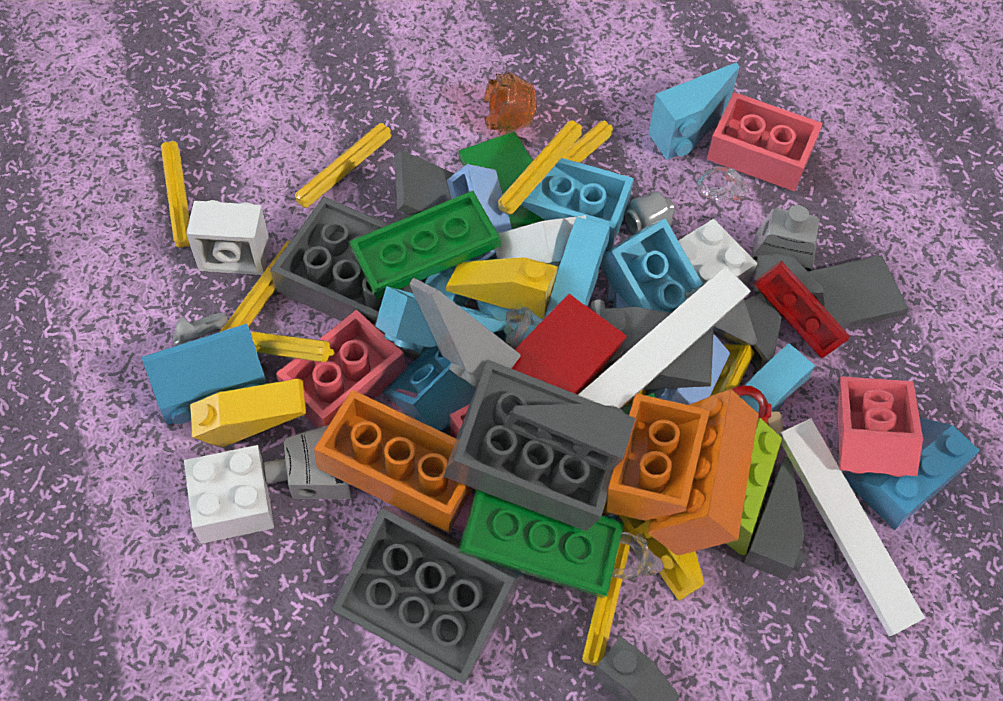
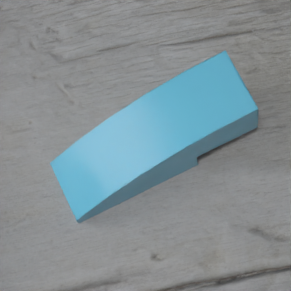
M576 217L556 275L545 317L568 294H571L588 306L598 279L599 267L609 242V224Z
M788 343L745 385L759 389L766 397L768 403H771V412H776L784 405L786 399L810 378L815 365ZM740 396L758 413L759 405L754 398Z

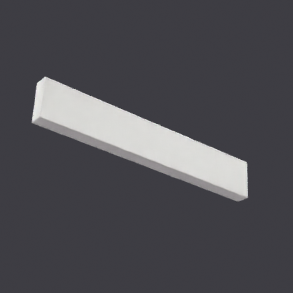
M725 266L578 395L605 406L611 405L621 409L635 396V393L638 394L751 291Z
M810 418L779 433L778 435L782 437L781 445L888 636L895 635L925 619L813 420Z

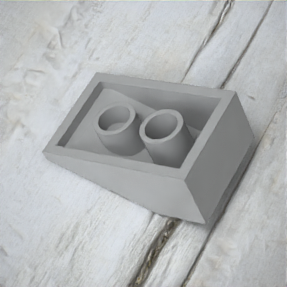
M415 278L411 280L409 285L442 356L452 362L448 368L476 388L487 360L508 368L514 366L521 356L517 351L439 290Z

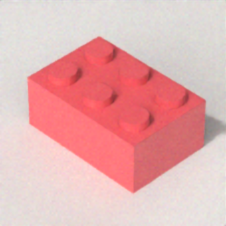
M733 92L712 136L706 160L795 192L823 123Z
M355 310L319 339L328 341L330 349H334V355L329 356L327 362L322 363L295 358L279 370L276 375L278 382L293 379L303 381L306 408L304 416L316 428H320L331 423L351 390L373 400L377 398L405 370L404 353L393 342L385 339V335L358 310Z
M840 376L837 403L840 470L851 471L857 474L866 472L883 473L895 477L904 475L917 476L923 435L914 382Z

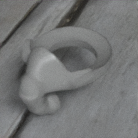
M212 314L191 323L181 317L173 333V344L175 346L181 345L191 339L220 329L228 322L227 314Z

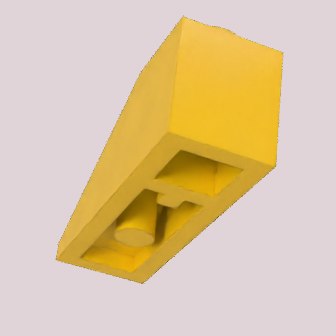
M525 257L463 262L456 266L446 285V291L544 319L558 267Z
M293 379L219 392L190 404L192 438L218 447H225L306 414L303 381Z
M619 515L678 601L705 584L696 551L677 556L647 533L650 520L643 521Z

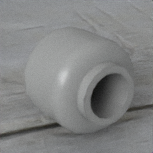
M652 191L629 202L628 210L625 211V220L630 231L634 234L664 218L669 226H671L675 208L670 198L664 197L657 191Z

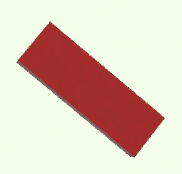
M782 260L755 281L754 285L821 359L849 340L850 335Z

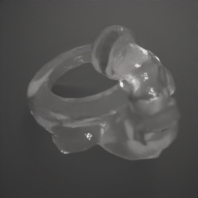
M712 167L705 170L697 180L699 193L708 199L715 200L717 204L725 202L727 199L729 201L740 200L749 193V185L733 168ZM723 173L726 175L727 183L720 188L712 189L704 184L705 179L712 174Z
M523 306L521 309H510L506 313V321L511 328V332L507 335L506 342L515 350L522 342L529 325L534 326L535 329L543 320L526 306Z
M622 532L620 543L631 546L635 551L636 557L633 564L627 568L618 569L614 567L612 577L634 579L638 576H653L663 570V562L648 548V542L641 534L632 535L628 532Z

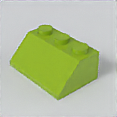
M758 418L739 537L736 541L726 543L740 555H746L782 441V437L761 418Z

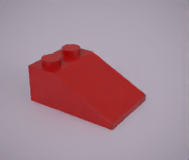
M568 294L518 345L515 351L521 356L511 369L578 395L596 379L626 340L627 336L571 294Z

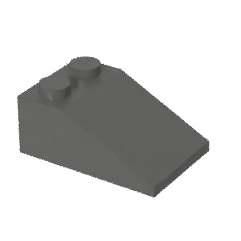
M639 307L600 309V316L624 333L627 338L597 377L604 373L671 313ZM714 326L642 390L711 387Z

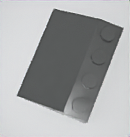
M323 196L270 269L276 292L340 321H343L355 310H358L375 326L383 296L375 298L350 247L349 241L389 224ZM427 278L422 279L420 281L425 283ZM410 285L400 289L413 293Z
M487 360L456 438L443 477L588 531L602 516L613 470L608 472L585 461L504 428L503 425L515 406L589 404L597 402Z
M395 506L381 507L332 610L465 684L506 613L524 574L458 553L461 544L459 539Z

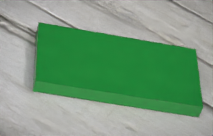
M515 131L458 151L459 159L463 166L470 164L496 170L502 195L532 163L531 157ZM522 205L513 214L508 215L512 229L546 221Z
M473 190L349 241L350 247L376 299L384 296L386 286L401 289L408 286L413 278L420 281L502 246L500 236Z
M476 489L458 553L605 598L608 596L624 523L601 516L588 531H584Z

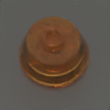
M509 71L504 74L496 73V80L489 79L484 95V102L489 103L490 117H484L487 128L497 130L500 134L527 128L533 120L537 107L534 85Z

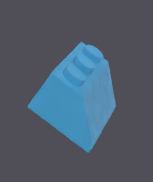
M248 324L142 357L159 409L167 425L172 423L182 424L190 421V404L213 394L267 384Z
M438 346L427 348L382 393L406 412L409 417L442 432L450 427V414L470 404L476 388L448 368L452 362L442 356ZM402 389L418 395L413 398L396 390Z
M920 418L923 442L917 476L904 475L895 477L883 473L866 472L857 474L851 471L844 475L850 487L894 530L960 474L979 453L980 450L953 425Z

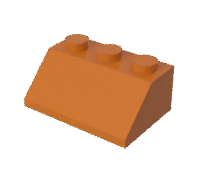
M635 393L629 416L636 419L624 458L614 468L608 487L607 512L646 521L686 511L710 410Z

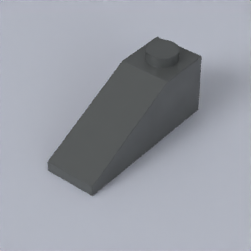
M600 403L522 405L513 408L506 418L503 427L611 472L624 458L636 418L624 414L618 407L605 406Z
M784 456L775 475L743 563L786 581L792 570L799 572L806 551L800 549L805 534L793 465L790 459Z

